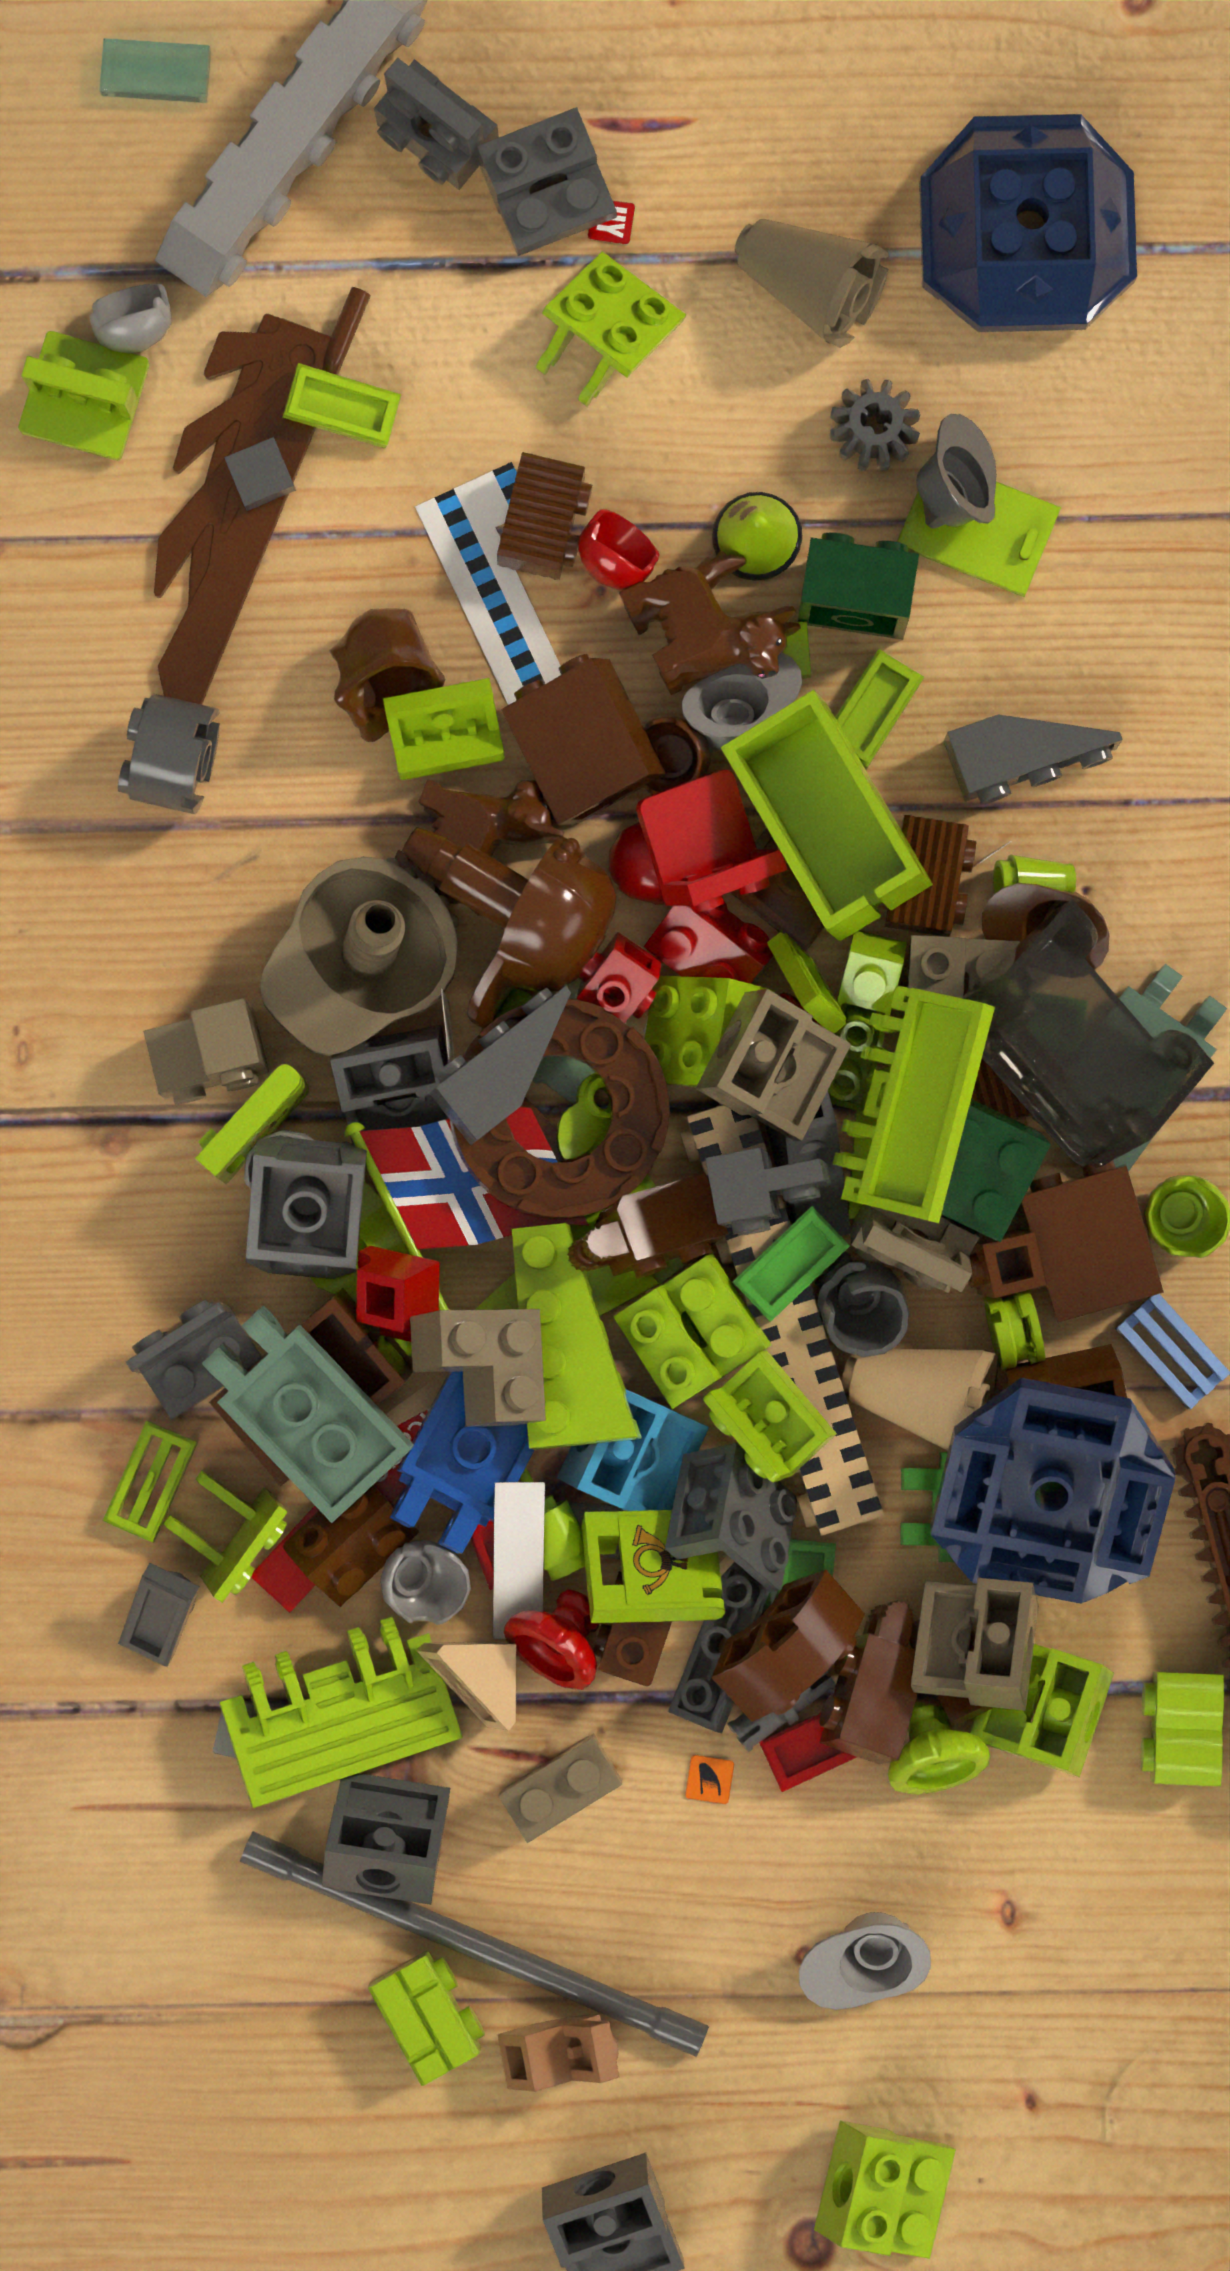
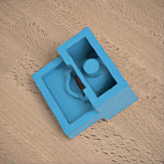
M625 1389L633 1419L637 1422L642 1439L571 1446L557 1478L578 1490L623 1510H672L683 1454L699 1451L709 1427Z

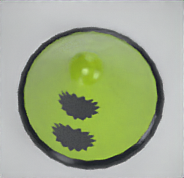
M749 492L729 501L719 512L712 531V541L716 555L720 551H724L727 556L730 554L744 556L746 564L732 574L752 581L767 580L787 570L795 561L803 539L802 526L794 509L782 498L765 492Z

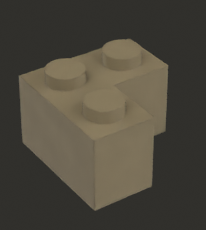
M244 998L190 1011L192 1019L143 1031L158 1094L164 1099L173 1097L175 1104H184L206 1097V1088L218 1085L226 1086L227 1091L249 1088L259 1084L258 1075L269 1073L255 1011Z
M540 1309L439 1310L410 1317L413 1372L463 1371L466 1427L514 1426L546 1421Z

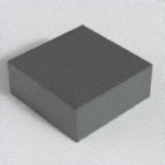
M274 437L224 457L247 511L296 491Z

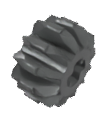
M869 379L862 380L860 385L861 397L853 390L845 389L842 392L841 399L846 407L836 406L831 411L830 418L840 425L830 430V439L836 442L847 441L840 449L839 456L843 460L851 458L856 452L860 454L858 469L861 471L867 469L870 458H876L877 465L881 471L888 470L890 465L889 454L895 459L904 462L909 455L905 444H916L919 439L920 433L911 425L919 421L920 412L918 409L913 408L904 409L911 397L908 391H902L894 398L890 396L892 382L889 379L883 381L880 392L873 391V386ZM875 416L878 424H884L881 434H874L873 428L866 426L868 417Z

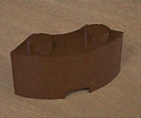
M826 1569L784 1584L775 1601L761 1617L744 1630L727 1638L712 1678L751 1722L772 1712L777 1715L783 1714L797 1703L800 1694L814 1684L835 1661L844 1658L854 1649L857 1642L855 1634L862 1623L865 1613Z

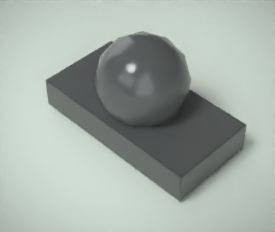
M149 1563L140 1580L118 1644L168 1667L176 1652L187 1619L194 1609L196 1595L200 1586L191 1583L181 1573L166 1571Z

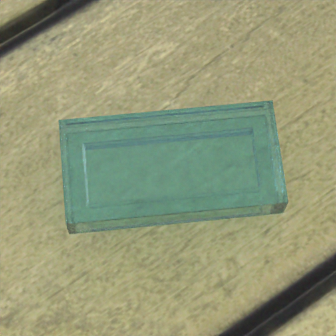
M104 38L100 93L102 96L207 103L211 61L210 46Z

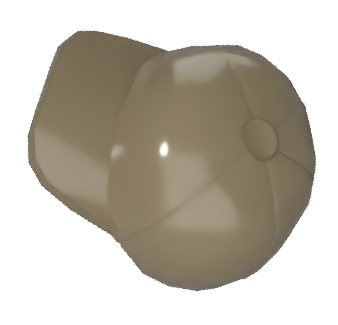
M362 856L361 858L337 861L317 874L303 890L293 922L275 947L262 972L259 991L263 1004L272 1017L296 1041L311 1052L324 1056L346 1053L369 1040L392 1022L400 1018L423 1013L442 997L441 989L445 992L454 978L458 953L455 928L459 924V919L456 915L449 913L447 909L449 907V900L445 896H438L432 881L421 880L419 877L416 879L415 871L411 868L403 869L395 858L384 860Z

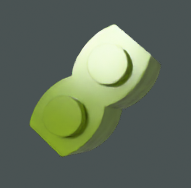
M1153 1672V1683H1143L1142 1714L1143 1716H1152L1151 1738H1142L1140 1762L1141 1771L1150 1772L1152 1783L1221 1786L1224 1675Z

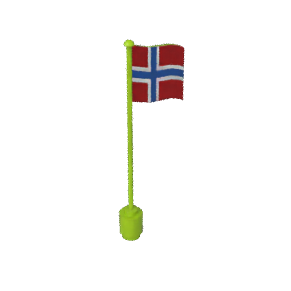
M519 1107L506 1117L514 1139L528 1153L550 1163L557 1162L531 1108ZM450 1119L408 1128L361 1131L365 1127L358 1122L350 1123L345 1128V1138L351 1136L356 1147L367 1150L366 1168L409 1255L422 1257L419 1249L478 1245L511 1236L512 1229L560 1223L589 1226L585 1216L570 1219L536 1217L512 1209L490 1195L478 1184L463 1163L455 1146ZM439 1291V1310H449ZM525 1467L520 1477L521 1482H533L527 1467ZM553 1495L545 1497L543 1571L547 1570L551 1580L554 1581L584 1567L585 1557L582 1529L567 1499L556 1503Z

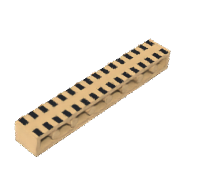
M725 1105L687 1116L689 1130L680 1132L689 1163L700 1161L703 1173H706L708 1180L709 1176L705 1158L759 1147L763 1149V1152L767 1151L757 1119L750 1115H740ZM778 1196L782 1218L769 1220L771 1230L738 1236V1234H733L731 1227L727 1228L729 1234L715 1243L722 1266L725 1267L733 1264L737 1277L791 1227L781 1196ZM810 1285L771 1322L734 1286L772 1344V1346L765 1350L771 1354L837 1433L794 1473H800L806 1494L796 1496L806 1528L816 1525L819 1535L822 1536L884 1516Z

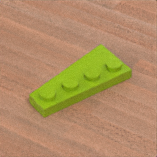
M560 1223L512 1229L518 1309H540L546 1421L527 1424L529 1448L538 1450L642 1439L637 1422L633 1419L626 1398L627 1393L620 1372L616 1369L608 1345L607 1333L595 1307L586 1271L576 1270L574 1266H571L572 1263L568 1261V1248L575 1242L570 1225Z

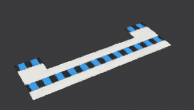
M512 462L415 506L508 705L516 701L514 693L525 685L537 680H543L544 684L561 675L558 669L561 665L516 570L497 565V551L501 538L495 527L505 523L517 474Z

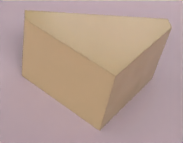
M501 1642L423 1643L416 1650L487 1728L509 1731L516 1723V1644Z

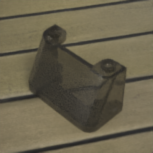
M1071 899L1052 912L964 995L963 999L982 1002L995 1007L982 1055L983 1060L1068 1157L1081 1166L1090 1164L1095 1168H1099L1150 1141L1213 1066L1214 1062L1199 1046L1197 1041L1186 1033L1177 1030H1167L1154 1037L1149 1034L1084 959L1097 945L1098 934L1092 920Z

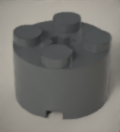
M152 694L150 698H145L141 709L134 707L128 724L127 739L135 741L131 761L125 760L121 767L118 792L129 794V798L134 801L196 814L204 799V796L194 794L197 784L203 781L209 782L214 765L220 723L212 721L220 714L219 709L158 694Z

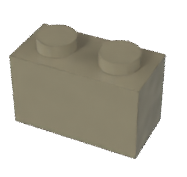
M593 1733L502 1789L498 1796L525 1841L529 1843L621 1786L622 1778Z

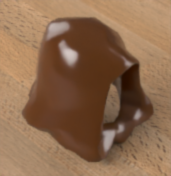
M383 608L368 610L352 622L345 635L329 650L332 657L337 661L340 672L339 683L334 691V700L341 709L348 713L354 725L359 728L362 739L366 742H375L389 732L383 698L443 687L446 680L443 673L432 660L413 613L408 609Z

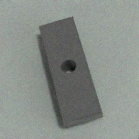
M736 1562L721 1576L723 1591L721 1599L724 1600L725 1614L717 1620L703 1621L668 1711L721 1734L734 1702L712 1678L721 1655L718 1649L719 1642L723 1637H726L727 1640L732 1635L744 1630L761 1617L773 1603L777 1591H768Z

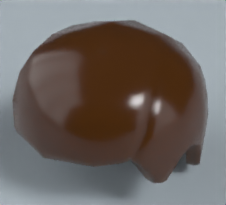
M679 717L656 718L646 724L644 730L666 772V775L644 786L651 795L707 775L711 763L709 743L702 733L693 729L685 719Z

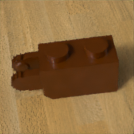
M706 1173L622 1196L613 1206L599 1213L594 1225L595 1228L588 1231L585 1237H581L573 1242L572 1246L568 1248L569 1253L567 1255L569 1256L568 1261L572 1263L571 1266H574L576 1270H581V1272L610 1266L613 1276L634 1271L636 1278H643L667 1268L666 1261L680 1257L683 1265L701 1260L713 1253L711 1246L729 1233L726 1227L717 1223L710 1183Z
M899 1600L887 1603L888 1605L875 1606V1609L870 1610L871 1614L868 1615L869 1621H866L863 1634L856 1636L857 1642L854 1649L844 1658L835 1661L834 1671L839 1676L833 1695L827 1698L821 1710L819 1723L821 1727H824L820 1739L821 1744L876 1764L899 1761L918 1694L913 1692L911 1687L916 1650L908 1648L913 1629L911 1623H914L913 1617L915 1616L912 1613L913 1609L909 1607L910 1604H905V1601L899 1602Z

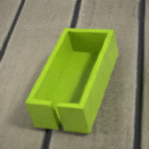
M814 689L721 747L825 929L838 941L844 940L880 918L881 914L877 906L882 903L890 910H893L933 885L827 703Z

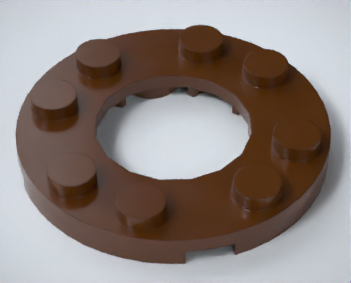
M568 999L542 1058L568 1056L587 1064L602 1078L611 1098V1122L604 1140L592 1153L573 1162L550 1163L528 1153L514 1139L506 1118L470 1145L450 1120L451 1131L458 1153L478 1184L498 1201L512 1209L528 1215L549 1219H570L596 1213L612 1206L619 1198L635 1190L648 1174L659 1153L662 1151L668 1131L670 1115L668 1088L663 1070L656 1055L641 1034L598 1005L581 1000ZM523 1005L499 1016L481 1031L463 1055L467 1063L484 1050L478 1040L493 1028L505 1021L511 1029L527 1017L521 1009Z

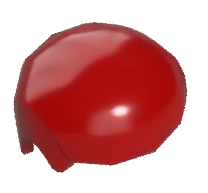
M600 509L583 528L578 541V552L587 573L599 584L616 590H624L639 582H644L651 575L654 565L660 556L659 551L639 528L618 513L607 509Z
M640 822L622 830L610 848L609 873L614 883L618 885L619 890L628 897L655 905H664L665 901Z

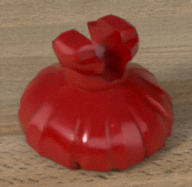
M567 1589L558 1596L556 1601L557 1608L552 1613L527 1610L511 1616L504 1626L503 1632L506 1641L516 1644V1656L520 1657V1660L530 1669L553 1684L564 1688L583 1690L592 1683L596 1675L597 1660L586 1637L590 1632H595L598 1629L599 1623H591L589 1600L585 1594Z

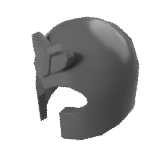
M845 1251L815 1281V1284L821 1288L818 1295V1310L823 1326L830 1340L838 1349L861 1357L881 1355L896 1347L906 1334L909 1317L907 1299L901 1281L890 1268L877 1262L852 1261L851 1255Z

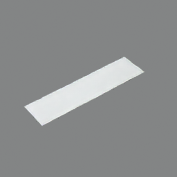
M545 1482L495 1483L493 1639H506L503 1632L504 1626L511 1616L527 1610L543 1611Z

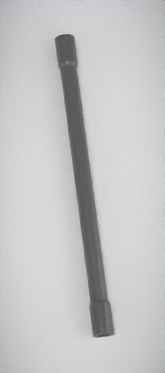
M252 1832L241 1856V1863L281 1880L298 1883L646 2032L653 2039L697 2057L709 2028L706 2024L666 2007H656L413 1902L322 1888L324 1864L305 1857L296 1849L259 1833Z

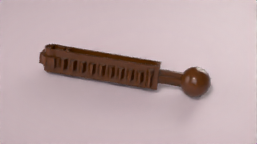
M1204 1423L1203 1426H1197L1192 1429L1184 1428L1180 1431L1181 1436L1176 1441L1175 1447L1170 1449V1455L1173 1456L1175 1475L1181 1476L1188 1482V1484L1178 1490V1494L1182 1497L1192 1498L1194 1504L1183 1512L1184 1517L1198 1519L1199 1526L1189 1533L1190 1539L1203 1540L1205 1545L1202 1550L1195 1554V1558L1199 1561L1209 1562L1211 1568L1200 1576L1201 1581L1215 1583L1216 1590L1206 1597L1207 1603L1219 1604L1222 1611L1212 1618V1623L1226 1626L1227 1633L1217 1640L1218 1646L1230 1647V1434L1226 1435L1220 1429L1214 1428L1213 1423ZM1202 1440L1205 1448H1215L1217 1458L1209 1461L1211 1476L1220 1475L1221 1482L1200 1485L1199 1480L1207 1478L1205 1467L1203 1464H1193L1191 1460V1454L1199 1450L1198 1441ZM1230 1656L1221 1662L1223 1668L1230 1669ZM1229 1681V1682L1226 1683L1227 1689H1230V1681Z

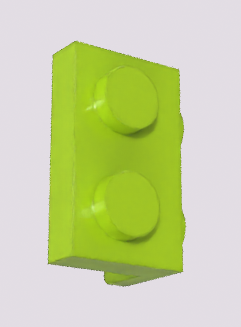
M490 678L383 698L398 775L401 780L499 762L505 759Z
M767 1350L758 1352L721 1388L711 1390L703 1398V1401L711 1409L709 1415L715 1426L724 1434L733 1436L746 1451L744 1457L747 1464L757 1475L765 1479L768 1478L773 1483L791 1477L837 1435Z

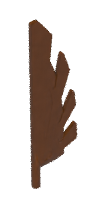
M351 287L332 336L270 314L263 316L256 333L222 331L218 334L204 370L205 378L210 380L239 369L242 370L232 397L184 428L173 465L175 473H182L215 442L216 444L204 485L158 538L154 594L157 598H161L191 554L188 608L158 664L164 696L203 704L289 495H284L247 511L224 457L274 437L294 483L316 427L282 418L296 366L300 363L336 375L339 374L371 296L362 289Z

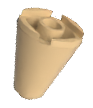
M891 1349L881 1355L849 1357L843 1373L842 1386L843 1389L849 1390L850 1402L948 1451L954 1426L994 1397L999 1359L995 1355L996 1353L988 1352L987 1350Z

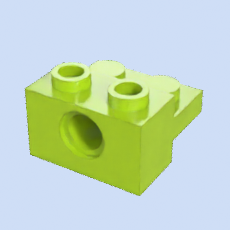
M713 1253L705 1256L613 1316L672 1409L752 1359L758 1352L772 1346Z
M1034 1644L1026 1711L993 1708L975 1717L970 1733L980 1737L988 1746L1080 1778L1114 1672L1102 1664L1054 1648L1049 1649ZM1045 1684L1033 1721L1030 1723L1042 1685Z
M840 2120L814 2230L843 2248L887 2256L894 2252L930 2259L956 2149L943 2143L897 2135L888 2129Z

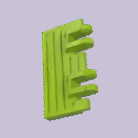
M896 985L891 1008L904 1011V1019L872 1013L869 1025L874 1026L876 1030L886 1033H900L895 1053L888 1051V1049L871 1045L869 1047L863 1046L860 1058L871 1062L891 1066L890 1073L874 1069L863 1115L877 1118L876 1126L844 1119L841 1129L848 1136L854 1138L872 1139L867 1160L862 1159L856 1154L835 1152L833 1165L864 1172L862 1180L849 1176L846 1177L841 1199L939 1223L995 1007L982 1002Z
M393 1617L380 1620V1635L384 1645L387 1647L394 1671L376 1676L368 1652L369 1646L365 1635L359 1627L348 1630L347 1635L361 1682L354 1683L347 1660L302 1675L309 1696L307 1700L303 1698L288 1652L284 1651L275 1654L276 1671L279 1679L282 1680L289 1705L273 1711L270 1709L264 1691V1681L260 1669L256 1667L255 1662L242 1665L257 1716L249 1718L242 1695L221 1701L219 1704L251 1807L256 1808L463 1738L445 1681L416 1651L423 1643H432L430 1634L427 1633L406 1640L413 1661V1665L409 1666Z

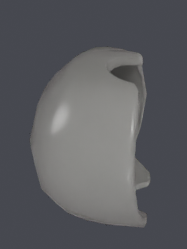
M144 284L111 293L97 299L92 305L93 313L90 314L92 330L100 345L112 351L128 354L145 351L163 339L172 322L166 289L162 284Z
M430 1540L407 1542L403 1547L397 1548L386 1560L380 1578L383 1600L398 1616H402L404 1620L410 1623L413 1621H429L436 1625L446 1623L464 1608L471 1590L467 1567L454 1552Z

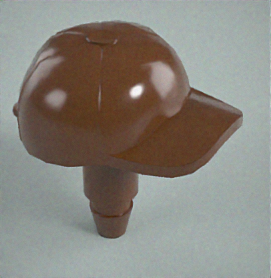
M419 827L413 830L402 849V853L425 875L429 874L442 882L439 890L505 929L499 948L469 1001L467 1015L472 1023L481 1028H485L494 1021L514 987L534 992H541L547 987L550 992L560 991L578 979L588 961L594 957L604 941L605 933L615 913L617 896L610 878L603 869L585 857V852L581 851L579 842L574 838L566 840L557 839L544 854L530 879L525 878L469 843H466L461 848L449 841V837Z

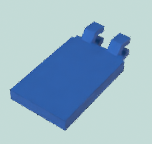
M463 1371L449 1372L412 1441L414 1444L413 1448L404 1456L397 1471L402 1473L398 1481L407 1486L401 1493L389 1518L407 1528H414L429 1498H432L455 1511L437 1544L456 1554H462L477 1525L480 1524L486 1527L489 1520L494 1522L495 1483L518 1482L534 1452L533 1449L529 1448L527 1424L466 1427Z

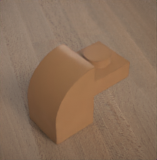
M600 2015L560 2018L497 2034L508 2089L536 2092L570 2081L603 2083L620 2078L617 2066L618 2044L611 2032L609 2022L601 2021Z

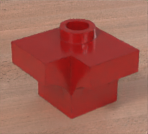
M368 1246L358 1251L356 1322L379 1327L380 1335L411 1342L410 1317L439 1311L440 1262L374 1246Z

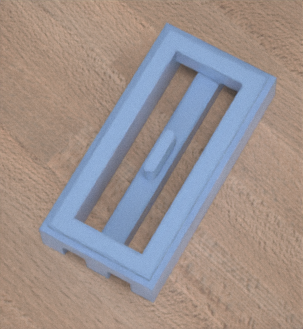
M1160 1294L1148 1298L1115 1328L1188 1410H1191L1219 1382L1230 1375V1371ZM1154 1308L1211 1370L1212 1374L1206 1378L1149 1315ZM1140 1322L1197 1385L1191 1393L1132 1329L1136 1324Z

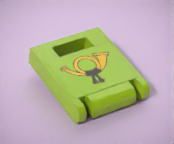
M284 1064L277 1067L218 1133L210 1128L199 1140L198 1143L203 1150L195 1159L216 1178L227 1184L245 1165L246 1156L257 1143V1140L273 1134L309 1093L307 1082L292 1066Z
M672 1510L584 1512L581 1526L591 1623L701 1621L722 1618L725 1614L724 1600L721 1599L723 1591L718 1552L677 1560L665 1550ZM619 1542L623 1585H603L600 1554H615Z

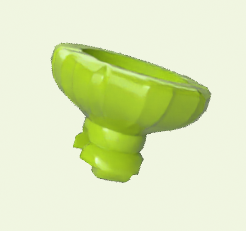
M916 1702L907 1730L910 1741L903 1746L899 1761L890 1762L888 1778L891 1787L902 1793L921 1795L923 1793L928 1794L947 1790L970 1781L990 1764L989 1760L991 1759L989 1749L980 1737L968 1732L951 1730L941 1706H926L925 1703Z

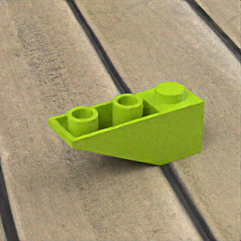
M859 930L853 933L836 1000L846 1017L845 1021L847 1024L835 1033V1035L849 1042L851 1046L828 1089L831 1104L864 1111L867 1100L864 1093L868 1091L864 1078L874 1073L877 1063L860 1058L863 1046L869 1047L871 1045L882 1047L885 1032L876 1030L874 1026L869 1025L872 1013L890 1016L895 988L899 983L907 942Z

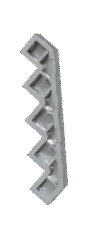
M343 0L340 10L333 15L327 25L320 20L295 54L297 63L284 84L281 85L277 81L274 82L250 114V118L253 121L248 132L242 137L238 145L230 141L206 173L207 184L203 192L196 199L193 207L185 202L174 216L154 261L205 297L223 284L228 287L233 285L246 266L247 260L242 255L250 238L268 224L273 227L276 226L286 215L291 205V199L287 197V194L295 177L313 164L317 167L321 166L333 151L336 140L331 136L339 118L358 104L362 107L366 106L377 92L380 79L376 75L384 57L401 45L409 47L417 39L425 23V20L420 16L428 0Z

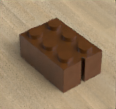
M342 1288L300 1325L378 1406L408 1380L413 1373V1369L384 1335H380L375 1340L371 1338L368 1333L374 1327L373 1325L356 1322L357 1303ZM266 1352L246 1370L248 1372L252 1370L268 1353ZM226 1388L222 1389L209 1403L275 1481L282 1486L289 1480L286 1474L217 1403L228 1392Z

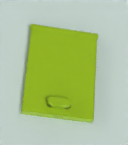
M996 481L995 517L991 522L985 524L973 520L958 527L942 525L938 528H931L925 523L923 500L919 492H917L897 542L907 545L908 551L912 553H919L922 557L1025 597L1061 507Z

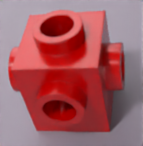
M617 932L601 954L596 952L578 978L581 981L576 999L598 1005L624 1023L628 1021L631 1015L640 1019L657 994L652 988L659 980L662 962Z

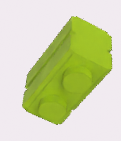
M429 1951L421 1953L377 1978L368 1987L421 2086L432 2082L480 2054L482 2047L477 2039L485 2036L484 2030L472 2008L468 2006L461 2010L451 1993L452 1989L458 1987V1983L449 1965L443 1957L434 1961Z

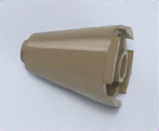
M760 219L754 225L748 224L741 231L735 245V253L739 255L738 265L744 272L827 343H831L839 348L849 344L855 338L846 333L855 321L865 325L881 296L887 279L888 269L880 265V258H889V253L877 244L781 222Z

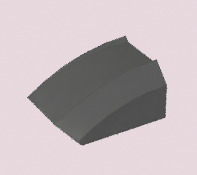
M281 1135L257 1140L253 1155L246 1262L267 1273L335 1279L356 1272L367 1150L356 1147L347 1141L340 1143L286 1138Z

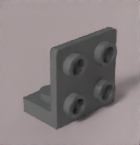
M203 1300L178 1317L183 1325L169 1334L157 1330L132 1346L136 1355L126 1361V1364L132 1372L141 1373L171 1420H174L224 1387L202 1364L221 1344H227L235 1352L245 1369L262 1357L231 1307L224 1303L218 1302L213 1304V1302L208 1303L207 1300Z
M738 1443L683 1454L665 1550L677 1560L723 1551L768 1591L781 1590L785 1567L789 1559L788 1550L793 1521L797 1514L796 1496L780 1481L773 1483L768 1478L765 1479L757 1475L747 1464L744 1457L746 1451Z

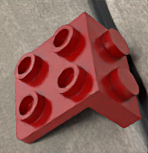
M717 770L645 797L637 803L636 812L666 906H691L694 913L710 910L724 904L722 895L737 889L741 895L762 890L771 885L770 876L787 870L780 849L756 848L735 777L729 770Z

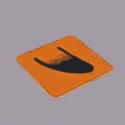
M693 1755L690 1761L686 1797L688 1799L727 1804L729 1802L734 1762Z

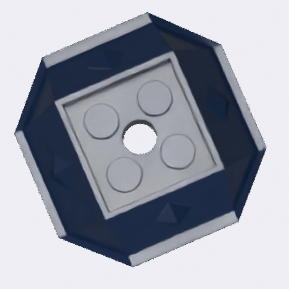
M1082 114L975 116L920 177L922 287L936 299H940L957 316L977 332L1086 330L1119 296L1135 283L1137 278L1134 171ZM1024 211H1034L1043 218L1044 225L1038 229L1025 228L1019 223L1017 215Z
M1019 1378L954 1426L930 1523L931 1536L943 1549H946L957 1566L974 1584H977L978 1578L1033 1583L1035 1593L1038 1596L1082 1604L1107 1594L1126 1582L1132 1584L1150 1576L1176 1479L1174 1467L1130 1398ZM1046 1482H1058L1063 1485L1055 1491H1044L1038 1488Z

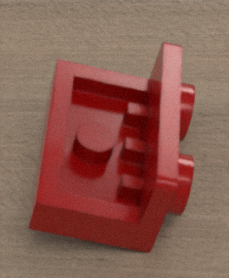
M725 901L724 904L697 913L692 911L691 906H673L643 946L681 977L730 978L749 984L755 981L764 967L774 958L767 944L770 940L768 935L758 926L752 923H744L727 909Z

